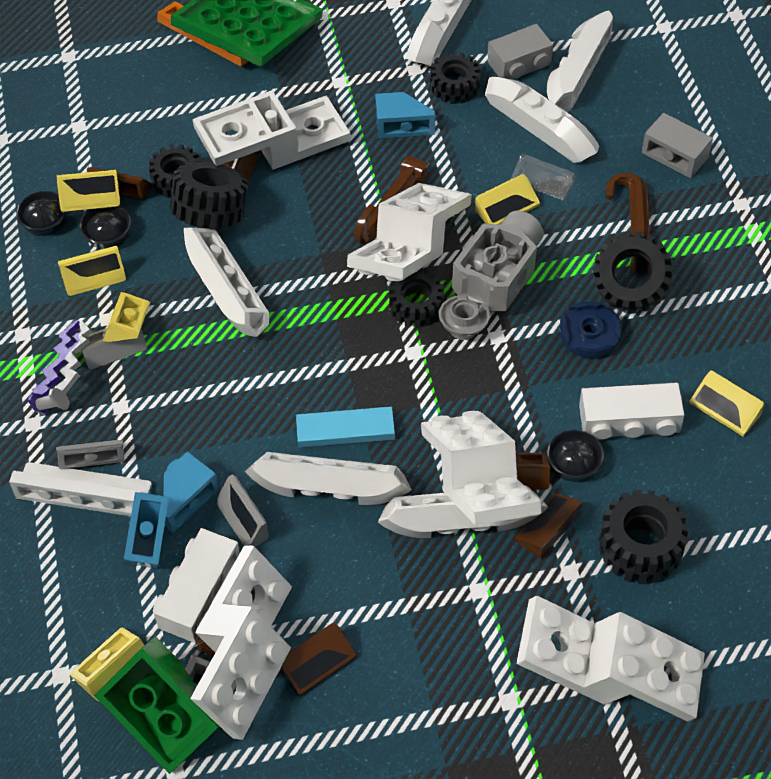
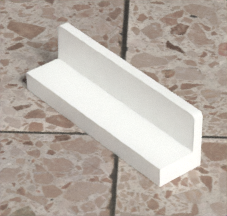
M30 462L26 463L23 472L13 471L9 481L16 499L131 516L135 492L150 494L152 484L148 480L70 468L59 469L56 466Z

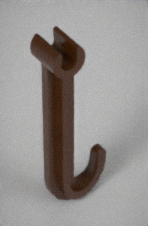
M410 155L406 156L400 168L401 174L377 206L369 204L359 218L353 232L356 242L365 245L377 237L379 204L414 186L417 182L423 183L429 175V171H426L429 163Z
M620 173L611 177L606 185V199L611 200L613 198L616 186H627L629 189L631 234L641 231L644 236L648 237L650 229L648 195L645 182L632 173ZM631 257L630 271L633 275H636L638 265L646 267V275L651 273L652 269L648 261L640 257Z

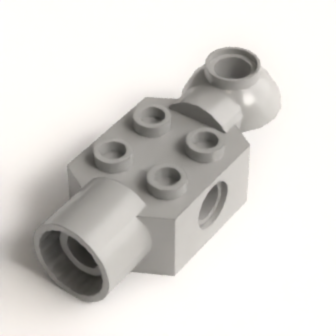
M512 211L501 224H482L453 262L452 288L457 296L447 299L441 305L439 319L444 328L455 338L468 340L480 333L488 324L490 319L489 311H506L533 274L537 245L542 240L544 232L539 221L529 213Z

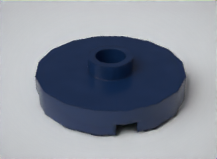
M585 301L574 304L560 319L559 336L563 345L572 353L581 357L596 358L607 355L616 348L621 338L622 323L618 314L613 310L611 312L609 309H606V305L599 302Z

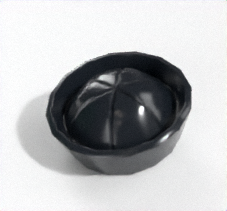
M39 191L28 195L19 203L16 210L18 222L29 233L36 236H47L60 230L64 225L67 211L62 212L60 209L59 195L51 191Z
M120 206L90 209L81 218L79 227L81 234L92 246L98 249L118 247L128 237L131 218L129 213Z
M568 430L554 436L548 444L547 457L552 469L560 478L570 482H581L592 477L602 466L604 450L602 444L595 436L586 431Z

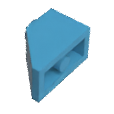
M405 92L375 94L378 139L435 135L434 110Z
M186 452L180 459L172 461L164 472V496L169 497L165 522L168 531L172 534L219 491L216 473L189 452Z
M135 492L123 564L157 569L169 497Z

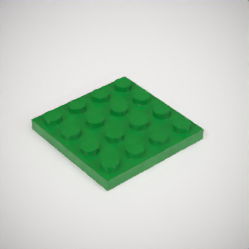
M192 0L171 15V25L262 67L322 19L323 9L304 0Z

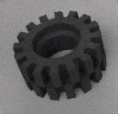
M450 52L449 57H447L446 53L441 55V59L437 57L434 63L431 64V92H434V96L437 99L441 96V101L445 103L447 99H450V104H455V100L465 103V98L468 100L473 99V95H477L478 89H480V66H478L477 60L473 61V57L470 55L465 58V53L460 52L459 56H455V52ZM461 76L463 78L459 80H451L447 77Z
M171 144L168 150L162 147L160 148V154L155 152L153 159L150 158L149 172L152 186L156 188V192L159 194L163 192L164 197L169 198L172 191L173 175L167 174V172L171 169L185 166L187 163L201 162L196 151L193 152V149L189 146L185 150L183 144H179L178 148H174V144Z
M419 269L418 274L413 273L402 281H392V286L390 285L389 309H391L392 316H396V321L401 323L404 320L407 327H410L411 322L415 323V328H420L421 322H424L425 326L431 325V319L434 322L439 319V310L444 303V286L440 284L438 276L433 279L432 272L428 271L427 275H424V270ZM418 293L427 296L428 300L422 303H411L405 300V297Z

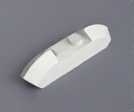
M433 0L414 33L406 59L431 66L437 57L439 58L471 0Z
M609 10L588 19L574 31L568 57L562 58L559 68L552 71L548 78V99L565 112L572 110L611 38L613 16Z
M500 77L489 78L485 92L489 103L573 163L581 162L597 153L599 149L597 141L587 128L573 116L522 82Z
M184 228V239L188 256L215 299V302L236 329L246 335L257 337L269 325V312L217 231L208 228Z
M266 452L245 471L262 487L287 497H294L295 489L301 490L302 494L309 496L320 495V492L333 493V497L338 499H352L353 496H358L359 505H377L390 502L394 497H401L411 491L404 474L397 466Z
M525 486L541 501V513H543L548 506L534 491ZM445 493L394 497L385 507L378 523L404 536L431 538L432 531L450 534L456 532L457 529L471 528L475 531H484L491 526H497V532L511 530L532 521L539 515L474 525Z

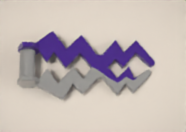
M76 320L58 335L62 342L53 349L59 356L42 370L46 379L32 389L33 394H30L28 402L35 412L47 415L49 408L53 407L68 410L70 402L66 393L80 377L75 372L81 365L76 358V354L90 343L86 338L93 333L83 321L79 322ZM80 327L81 331L73 335L77 341L75 343L70 336ZM68 362V364L60 370V372L66 378L58 385H56L53 389H50L54 384L61 380V377L56 372Z

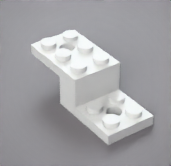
M272 90L192 119L194 129L216 166L261 150L274 170L351 141L350 131L327 95L284 110ZM310 125L319 127L314 130L307 129ZM230 130L237 132L234 135L225 134L227 131Z
M418 183L380 203L378 207L376 239L350 253L347 259V267L358 269L359 273L365 275H384L390 281L404 280L409 275L443 255L445 221L469 207L472 194Z
M467 411L462 413V416L454 418L435 416L431 418V421L421 423L422 436L441 454L444 493L474 525L541 514V501L517 480L515 441L483 413Z
M254 546L243 547L195 632L215 652V655L190 698L227 734L234 739L243 740L291 649L271 625L292 586ZM254 587L255 599L252 602L251 590ZM235 680L237 686L235 694L233 695L231 685Z
M535 596L529 599L516 664L602 704H607L630 694L683 720L690 721L697 717L705 653L622 612L593 623L552 602ZM552 635L557 637L560 641V651H557L555 649V646L551 641ZM664 665L671 671L672 681L669 680L664 671Z

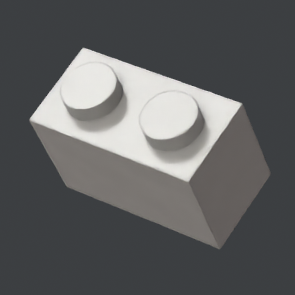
M534 24L489 41L487 62L498 77L511 80L517 79L525 74L551 65L553 44L538 24Z
M662 113L646 131L642 153L692 178L709 158L713 138L676 118Z

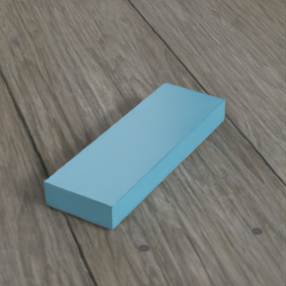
M392 407L296 415L299 448L395 440Z

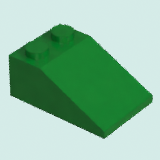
M156 636L144 645L94 695L169 774L219 727L214 720L190 699L196 689V685L182 663Z

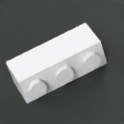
M678 383L582 388L579 409L582 429L599 440L616 436L631 438L650 434L667 436L673 433H680L684 411Z
M202 528L195 539H190L185 549L184 560L180 567L176 566L170 575L168 589L164 595H159L154 604L153 613L158 629L196 643L199 636L195 632L240 554L237 541Z

